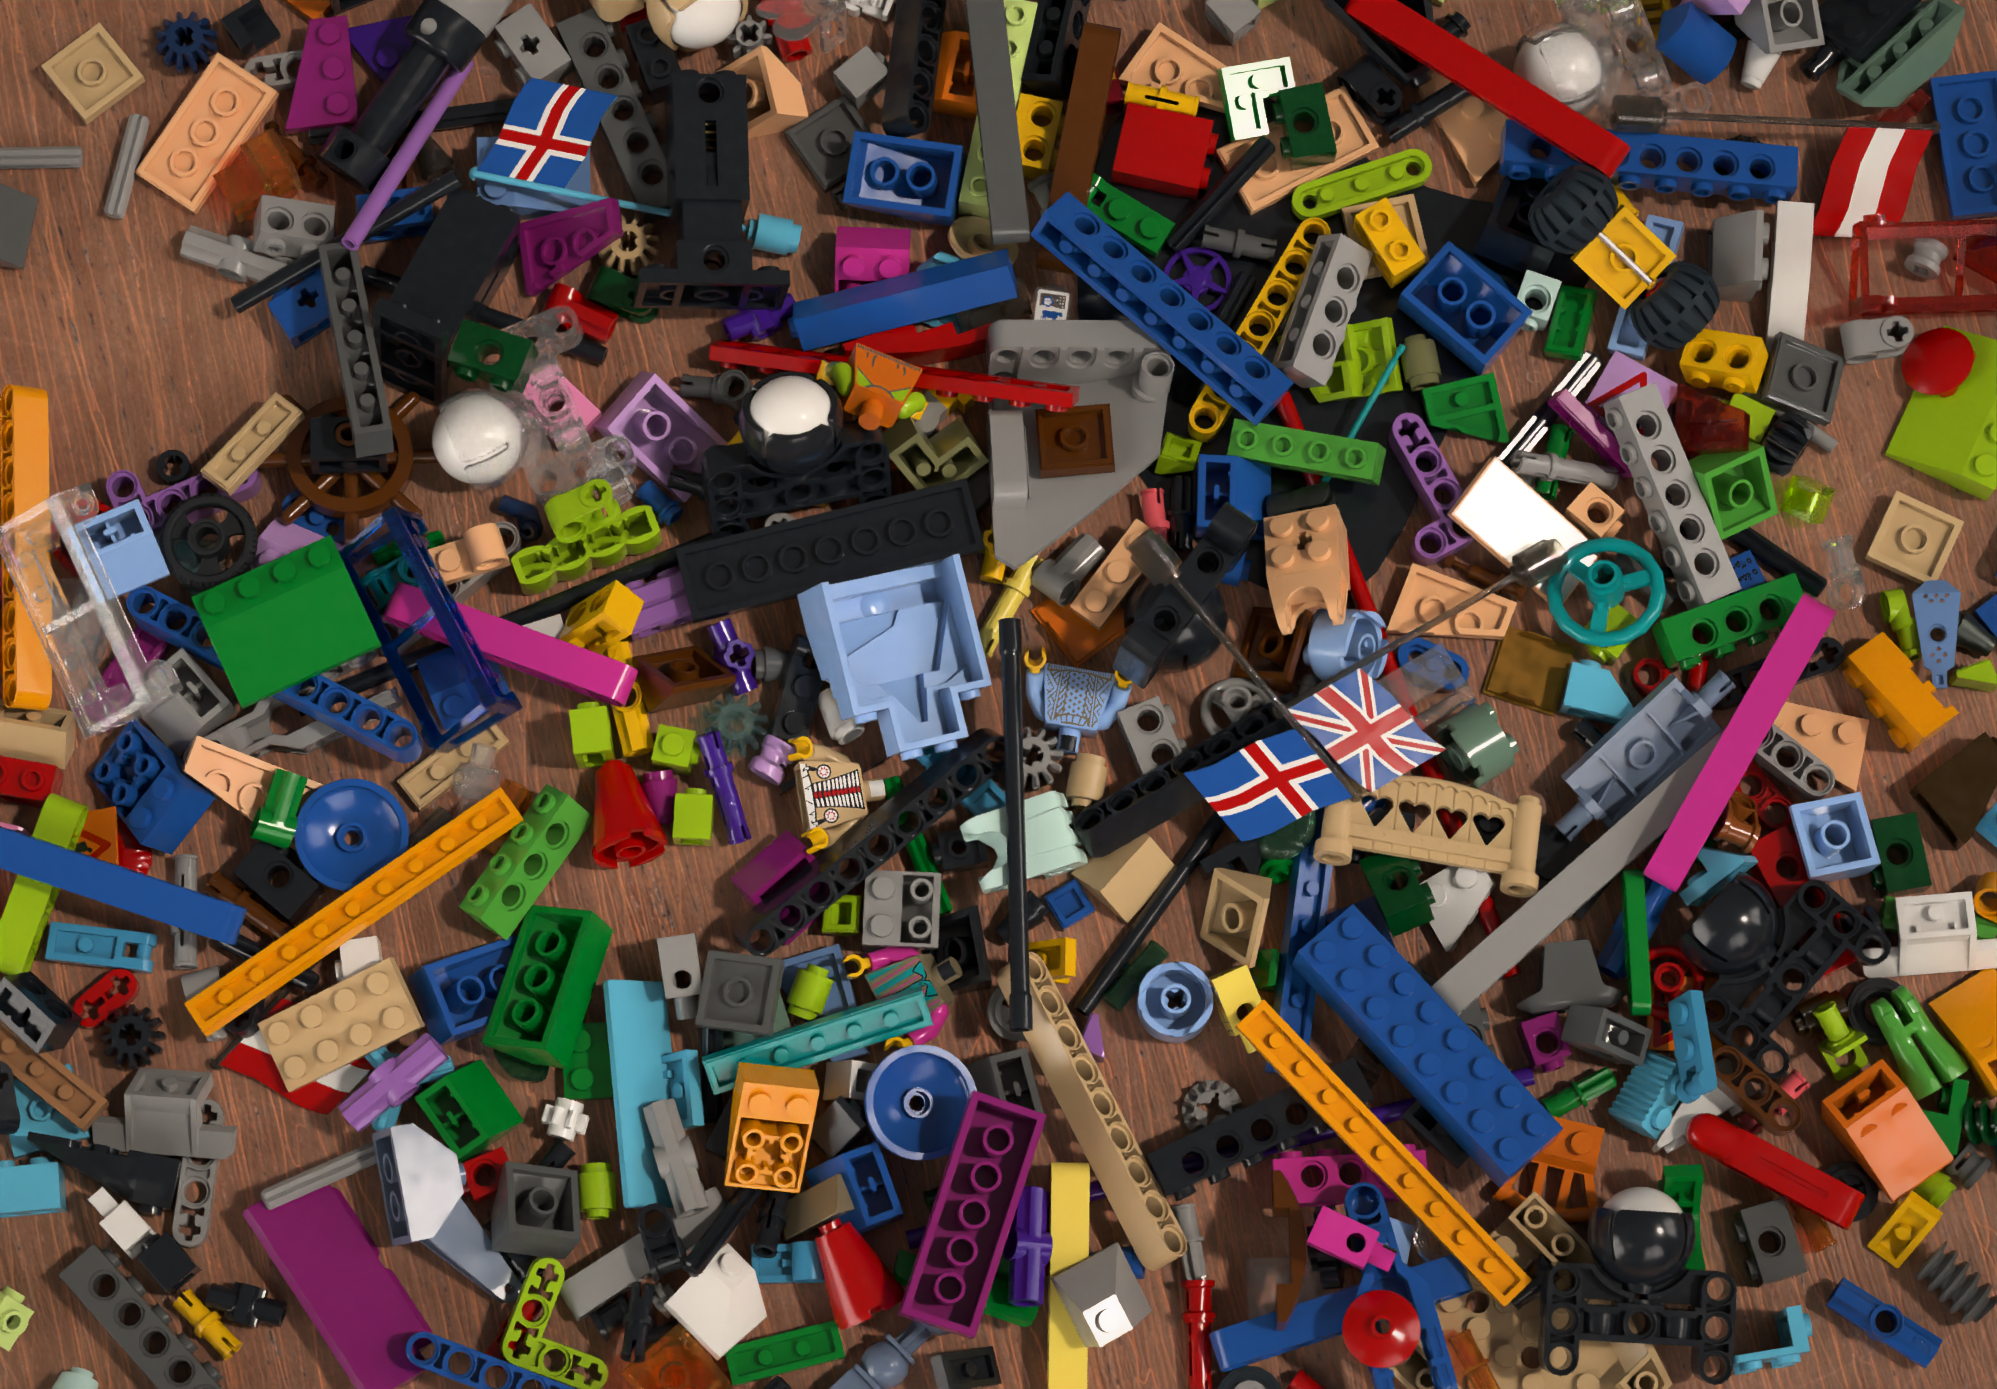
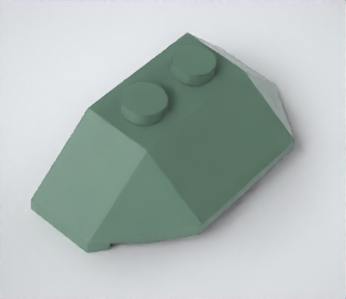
M1951 0L1919 2L1860 62L1848 56L1839 63L1838 81L1836 82L1837 92L1862 107H1898L1949 60L1966 13L1964 7Z

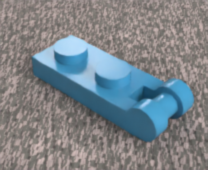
M51 921L45 959L52 962L110 969L122 968L132 972L152 974L154 962L150 958L152 948H156L158 936L145 932ZM127 944L137 945L135 958L125 957Z
M1689 990L1668 1002L1669 1020L1675 1046L1674 1053L1677 1058L1680 1083L1676 1087V1094L1680 1101L1686 1104L1696 1101L1701 1095H1706L1717 1087L1703 992L1698 990Z

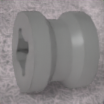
M1917 236L1913 242L1914 251L1911 255L1907 256L1904 266L1908 271L1919 277L1931 280L1937 279L1941 271L1939 265L1941 261L1946 260L1950 251L1946 245L1936 239L1927 236Z

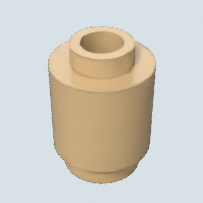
M1088 753L1076 754L1075 761L1071 762L1065 793L1066 799L1072 801L1071 807L1085 810L1103 799L1108 768L1105 767V758Z

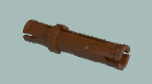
M220 871L214 873L204 888V891L218 899L247 908L244 919L275 941L295 928L289 921L253 896V891L248 888L246 890L242 889Z

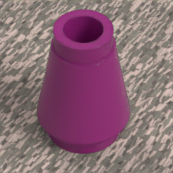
M673 770L643 773L644 783L640 784L660 825L673 823L675 793H677V778L673 777Z

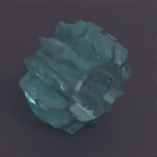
M727 694V706L724 707L721 702L716 700L713 702V707L718 714L706 713L705 720L713 725L705 728V733L719 730L722 744H725L724 751L726 756L730 757L733 749L738 748L740 757H745V746L747 744L755 751L760 748L758 741L754 737L765 738L767 730L759 726L768 722L767 715H756L761 709L759 702H755L747 707L748 695L743 694L740 697L739 703H734L733 695ZM736 719V723H738L739 719H742L743 730L737 732L735 728L734 732H730L729 721Z

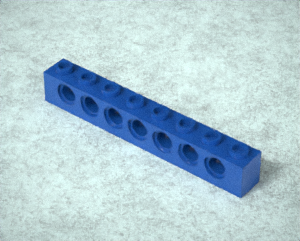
M1506 119L1501 133L1500 175H1508L1514 180H1526L1532 177L1542 178L1550 182L1567 167L1574 164H1582L1581 162L1571 160L1565 152L1515 121ZM1605 129L1631 147L1616 172L1609 179L1612 185H1617L1623 190L1648 188L1662 194L1680 191L1691 192L1696 197L1723 195L1735 201L1755 198L1764 199L1769 204H1776L1777 201H1790L1797 189L1798 147ZM1531 150H1541L1547 157L1538 158L1531 153ZM1641 160L1652 161L1656 168L1651 169L1643 166ZM1685 163L1691 167L1692 171H1682L1677 164ZM1713 167H1723L1729 175H1720ZM1750 170L1760 171L1765 178L1758 179L1754 177Z
M1068 191L1044 212L1030 235L1255 426L1279 404L1294 383Z

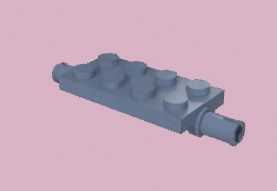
M1719 669L1695 693L1694 691L1689 692L1674 675L1670 674L1561 776L1579 796L1577 798L1579 802L1558 822L1556 821L1554 825L1570 842L1594 818L1597 821L1600 819L1608 829L1614 826L1722 729L1712 718L1711 714L1713 711L1711 709L1731 690L1736 688L1735 684L1732 681L1730 682L1728 676Z

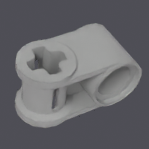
M1903 316L1871 320L1859 319L1839 326L1845 362L1852 365L1901 356L1914 336L1912 323ZM1890 331H1894L1896 337H1902L1900 342H1896L1894 336H1888Z

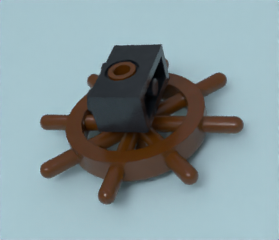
M343 385L342 396L325 400L308 411L290 395H282V397L303 411L305 419L290 433L286 452H272L259 468L287 467L289 478L299 497L281 513L280 520L284 525H291L309 507H312L324 515L344 519V542L348 547L354 548L359 544V519L376 515L392 505L411 521L417 522L421 520L423 516L422 510L403 493L411 480L414 464L439 462L436 459L433 448L413 449L411 435L402 421L419 403L420 396L418 393L409 392L392 409L388 407L393 440L397 449H394L392 453L356 458ZM310 438V451L303 452L305 445ZM387 464H397L389 480H386L378 473L388 472ZM311 466L312 474L322 475L313 483L303 467ZM343 477L344 498L326 493L336 481ZM358 477H362L376 491L359 497Z

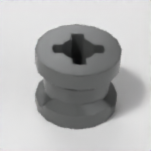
M1968 1142L1954 1157V1161L1945 1167L1944 1171L1949 1175H1956L1961 1180V1185L1966 1190H1969L1991 1166L1992 1161L1987 1157L1979 1156L1975 1152V1146ZM1967 1152L1970 1153V1155L1960 1164V1166L1957 1169H1955L1954 1167L1961 1161V1159L1967 1154Z

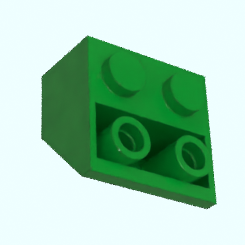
M482 1059L446 1075L414 1097L450 1150L457 1154L458 1161L462 1163L471 1160L525 1122Z

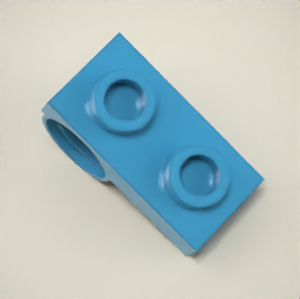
M815 1241L778 1244L777 1255L773 1258L757 1256L753 1252V1245H751V1267L755 1270L758 1284L825 1283Z

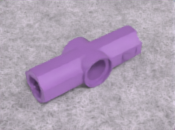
M426 1032L398 1057H392L379 1065L369 1075V1081L353 1092L338 1108L349 1124L358 1132H362L390 1107L395 1108L410 1098L418 1090V1084L443 1065L449 1057L441 1045Z

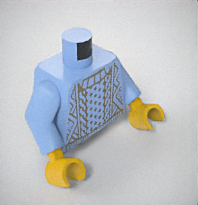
M1028 646L1024 649V661L1028 667L1025 676V695L1034 716L1044 721L1045 730L1059 732L1056 749L1062 750L1063 754L1076 755L1079 750L1081 736L1096 738L1098 730L1109 729L1117 720V712L1126 708L1132 689L1131 683L1133 682L1116 670L1115 674L1046 663V650L1043 646L1042 656L1037 660H1032L1029 658Z

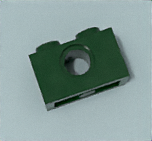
M1322 82L1279 90L1276 103H1272V113L1275 125L1281 124L1284 137L1279 138L1283 160L1289 159L1291 170L1334 163L1337 148ZM1304 121L1311 125L1312 130L1306 133L1299 132L1295 129L1294 124Z
M463 319L447 360L455 375L462 380L474 383L479 379L490 383V387L502 393L509 394L511 390L523 393L539 352L533 340ZM489 355H500L499 360L495 364H483Z
M1916 812L1871 820L1869 823L1881 864L1870 872V879L1873 889L1879 890L1881 899H1884L1885 896L1898 897L1921 893L1930 888L1932 882ZM1894 848L1900 851L1903 856V863L1901 865L1891 863L1886 856L1887 849Z
M1379 853L1359 860L1368 885L1393 937L1434 920L1430 905L1436 903L1428 883L1420 884L1417 876L1421 875L1422 871L1417 860Z

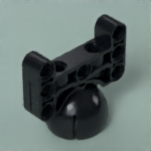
M1225 502L1209 524L1203 538L1180 568L1163 569L1145 577L1132 590L1126 601L1124 610L1126 637L1119 647L1112 668L1144 689L1158 670L1180 672L1185 655H1187V662L1184 664L1185 671L1195 669L1207 662L1220 648L1227 629L1226 606L1223 597L1216 587L1226 573H1230L1246 552L1258 523L1230 503Z
M1738 872L1677 942L1681 952L1691 963L1704 971L1719 974L1718 981L1703 996L1704 1004L1711 1001L1717 1002L1721 1005L1724 1012L1722 1019L1718 1022L1707 1020L1709 1033L1723 1046H1731L1739 1050L1772 1080L1780 1078L1787 1072L1790 1059L1785 1049L1770 1037L1771 1033L1838 957L1846 951L1860 964L1873 967L1887 959L1891 949L1887 936L1823 881L1813 879L1805 882L1782 908H1777L1770 892L1763 884L1743 872ZM1809 888L1818 889L1824 898L1822 906L1818 908L1807 906L1803 899L1805 890ZM1839 913L1848 915L1853 923L1851 931L1848 933L1836 931L1832 923L1834 915ZM1812 927L1814 933L1798 951L1792 950L1796 943ZM1872 938L1881 944L1882 952L1879 958L1872 959L1865 956L1862 951V943L1865 939ZM1772 959L1776 961L1773 967L1768 964ZM1795 970L1802 976L1803 982L1800 989L1795 991L1789 990L1783 985L1782 976L1785 971ZM1762 984L1764 988L1762 992L1747 1008L1742 1007L1744 1002ZM1745 1027L1749 1029L1753 1037L1750 1046L1742 1048L1734 1044L1732 1032L1735 1028ZM1774 1052L1780 1057L1782 1064L1778 1072L1768 1073L1762 1068L1761 1058L1764 1053Z

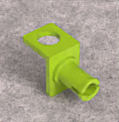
M1827 1001L1813 1010L1814 1016L1818 1019L1827 1036V1039L1817 1044V1047L1834 1079L1841 1081L1868 1064V1059L1860 1044L1868 1040V1037L1865 1033L1847 1026L1836 1007L1835 1001ZM1853 1050L1854 1059L1852 1063L1845 1067L1838 1066L1835 1058H1839Z

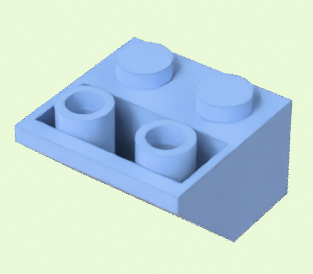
M139 499L68 528L70 537L100 604L170 575Z

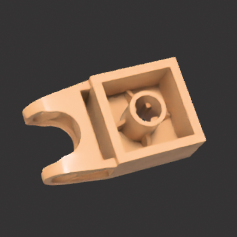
M1333 504L1263 518L1266 578L1275 617L1282 635L1292 634L1298 616L1305 609L1312 607L1327 609L1333 626L1342 625L1345 621L1348 590L1351 589L1347 529L1337 505Z

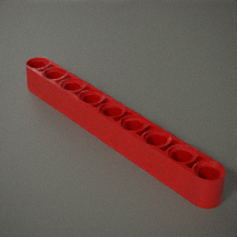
M1349 0L1343 8L1359 25L1577 161L1604 173L1608 179H1611L1631 149L1627 143L1398 0Z

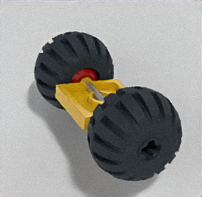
M1574 164L1567 167L1554 177L1533 201L1528 213L1532 232L1542 245L1562 254L1575 253L1571 259L1623 309L1626 310L1632 303L1630 317L1635 330L1645 342L1655 348L1667 351L1683 347L1705 328L1716 313L1720 303L1717 285L1709 273L1696 264L1685 261L1671 263L1676 255L1623 204L1617 209L1618 198L1614 186L1604 173L1583 164Z

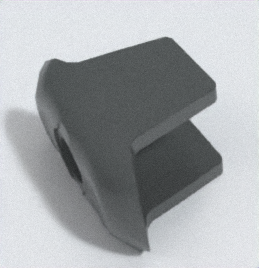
M1589 940L1547 943L1544 946V950L1539 953L1536 994L1521 1001L1516 1007L1524 1013L1535 1016L1545 1015L1554 1011L1557 1014L1568 1013L1570 1004L1608 1009L1622 1001L1625 993L1602 982Z

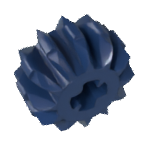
M177 11V21L173 23L168 19H164L163 25L166 30L157 31L156 37L161 43L156 46L158 55L164 56L163 62L168 68L176 64L177 72L183 74L187 66H190L192 72L197 74L199 71L197 64L201 62L208 66L211 62L208 55L217 54L218 47L213 42L218 39L216 30L210 29L211 23L206 17L198 20L197 13L192 11L188 18L184 19L182 13ZM185 39H188L189 43L191 39L193 40V43L189 46H186V43H183V46L181 45V42Z

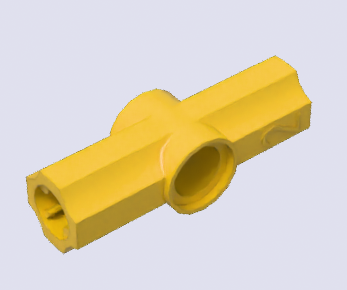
M619 641L600 653L603 656L633 667V657L628 641ZM637 677L631 689V692L637 696L635 702L628 707L611 705L624 758L646 755L653 751L655 744Z

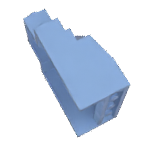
M960 554L951 555L938 564L901 569L830 585L828 581L822 582L797 595L807 638L821 680L830 683L833 699L837 700L842 721L855 718L856 725L878 720L887 757L900 754L902 761L924 756L922 749L935 747L936 753L958 748L957 741L969 737L960 701L980 697V690L991 686L992 682Z

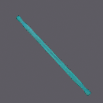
M1399 344L1393 359L1389 361L1346 438L1354 439L1406 346ZM1323 476L1321 483H1329L1331 477Z

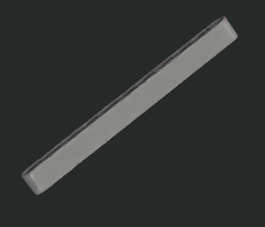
M1726 727L1431 986L1458 1016L1462 1010L1468 1008L1667 832Z

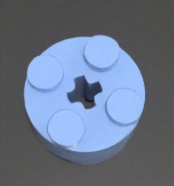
M1318 609L1313 617L1309 644L1303 650L1304 663L1307 666H1311L1315 675L1325 682H1336L1359 668L1371 678L1377 679L1385 667L1389 649L1388 639H1382L1381 628H1386L1383 619L1373 611L1346 609L1344 623L1333 626L1328 610Z
M1187 962L1163 963L1151 969L1140 984L1136 1000V1012L1143 1028L1154 1038L1173 1044L1183 1043L1197 1036L1207 1025L1213 1010L1214 995L1210 981L1204 972ZM1177 995L1182 997L1181 1006L1183 1008L1176 1006L1171 1009L1167 1006L1169 1002L1167 996L1172 999Z

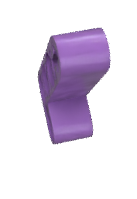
M1414 413L1400 414L1388 432V442L1433 523L1418 531L1410 545V554L1416 563L1422 566H1431L1442 561L1445 557L1468 547L1474 538L1471 535L1459 536L1453 531L1452 523L1455 521L1447 514L1463 494V490L1425 423ZM1403 428L1405 431L1412 430L1414 433L1410 439L1408 435L1401 437L1399 434L1400 430ZM1413 446L1415 450L1412 453H1409L1410 449ZM1426 458L1430 460L1433 465V471L1423 472L1419 470L1415 463L1416 459ZM1434 491H1447L1451 496V503L1441 504L1437 502L1434 497ZM1425 538L1433 540L1437 545L1438 551L1433 554L1424 552L1420 546V540Z
M257 469L247 478L248 482L242 484L230 498L241 503L259 493L262 479ZM118 470L107 479L106 490L114 508L139 499L146 517L149 518L148 522L157 540L160 538L161 528L168 516L165 511L170 503L182 502L191 496L200 495L206 487L216 486L205 479L202 474H198L147 497L143 486L134 473L128 470ZM122 485H134V491L128 497L122 498L117 496V490ZM217 488V489H218L217 494H221V495H223V496H228V495L225 494L223 491H221L219 488ZM213 507L202 508L188 514L187 518L193 524L200 519L207 518L223 510Z

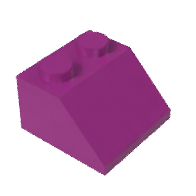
M786 830L731 877L730 880L749 905L754 908L813 861L815 857L813 854H807L806 850L808 848ZM816 882L811 886L809 896L816 894L819 890L820 882ZM790 905L781 910L780 919L787 917L790 912ZM823 912L814 920H812L809 924H807L804 928H802L799 932H797L794 936H792L789 940H787L784 944L788 945L789 943H791L805 929H807L820 916H822Z

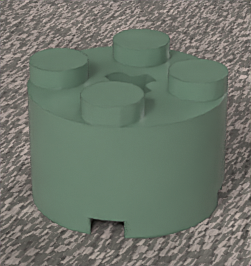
M1487 702L1481 705L1471 703L1435 726L1432 731L1433 739L1439 735L1442 743L1441 746L1447 748L1439 753L1450 773L1460 783L1467 780L1471 783L1470 787L1476 789L1514 765V755L1519 752L1517 742L1509 733L1503 732L1497 723L1498 716L1494 708Z

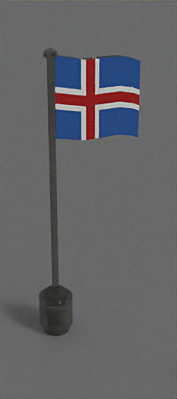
M1151 529L1137 537L1127 547L1132 554L1130 559L1153 586L1162 583L1166 587L1172 583L1293 727V729L1256 740L1214 764L1183 772L1241 841L1253 840L1271 834L1316 809L1347 799L1353 803L1361 801L1363 797L1362 791L1359 790L1357 792L1177 579L1182 573L1178 567L1183 561L1160 534L1155 535Z

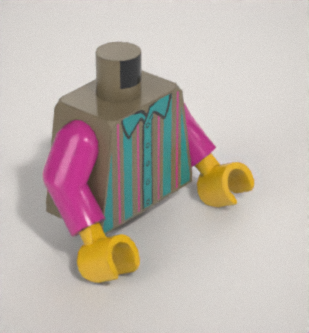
M887 947L866 953L864 958L853 954L847 956L841 964L853 961L858 965L859 970L857 973L846 975V978L850 980L858 978L865 969L870 971L864 976L877 1000L919 986L922 988L933 1025L888 1039L885 1043L884 1051H887L892 1046H897L901 1049L912 1045H924L939 1035L949 1015L948 1007L955 1001L948 984L962 976L961 967L953 957L950 956L937 964L931 953L920 954L915 948Z

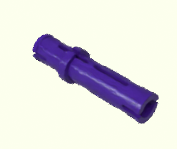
M714 730L704 733L703 736H697L696 738L706 769L703 771L705 777L710 779L726 830L729 845L745 842L751 839L752 836L747 826L741 801L731 771L734 770L732 761L728 762L720 731Z

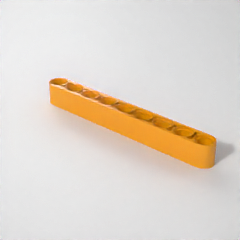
M6 384L0 397L3 701L7 708L45 711L49 707L52 697L48 394L44 388Z

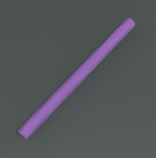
M472 60L462 73L449 70L343 236L341 242L347 249L352 251L358 250L474 66Z

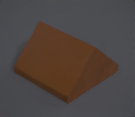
M1253 607L1232 676L1258 682L1263 687L1288 694L1312 612L1305 609L1298 616L1293 633L1282 635L1273 608Z
M696 645L634 656L632 658L633 668L638 671L637 680L648 713L712 701L736 682V675Z

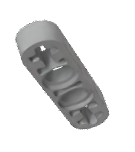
M206 1099L201 1107L202 1113H205L206 1107H211V1112L217 1115V1120H212L209 1124L225 1125L226 1118L223 1108L216 1101ZM183 1156L172 1232L175 1240L185 1248H198L208 1239L220 1159H211L205 1165H197L193 1163L191 1157ZM194 1182L203 1183L207 1188L205 1199L199 1203H191L186 1198L187 1187ZM184 1207L194 1211L205 1210L204 1216L195 1215V1226L200 1228L201 1232L200 1235H193L192 1241H187V1236L181 1233L182 1227L189 1226L191 1216L189 1213L182 1214Z

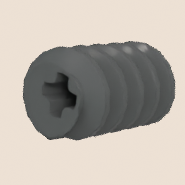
M1945 1241L1920 1266L1915 1279L1920 1281L1930 1277L1931 1281L1927 1291L1931 1292L1941 1288L1942 1292L1938 1301L1942 1303L1952 1299L1953 1304L1949 1312L1954 1314L1963 1310L1965 1313L1960 1323L1962 1325L1972 1321L1976 1323L1997 1304V1295L1988 1298L1992 1289L1990 1283L1977 1287L1981 1277L1979 1272L1966 1276L1970 1265L1967 1261L1957 1265L1954 1264L1958 1257L1956 1250L1946 1254L1943 1253L1947 1245V1241Z

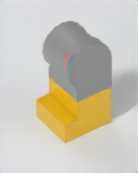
M929 389L924 394L929 404L920 420H913L930 439L938 433L940 423L956 408L965 414L975 404V400L972 399V395L958 393V397H941L936 395V390Z

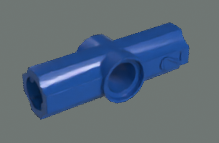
M1644 875L1649 941L1661 920L1658 917L1673 891ZM1621 910L1611 928L1613 932L1596 962L1598 969L1602 973L1623 981L1626 976Z
M1844 1277L1841 1278L1825 1305L1828 1309L1865 1331L1870 1339L1884 1343L1923 1369L1928 1366L1940 1348L1941 1338L1902 1315V1312L1896 1306L1883 1303ZM1878 1313H1883L1890 1317L1892 1328L1889 1333L1881 1332L1876 1327L1875 1318Z

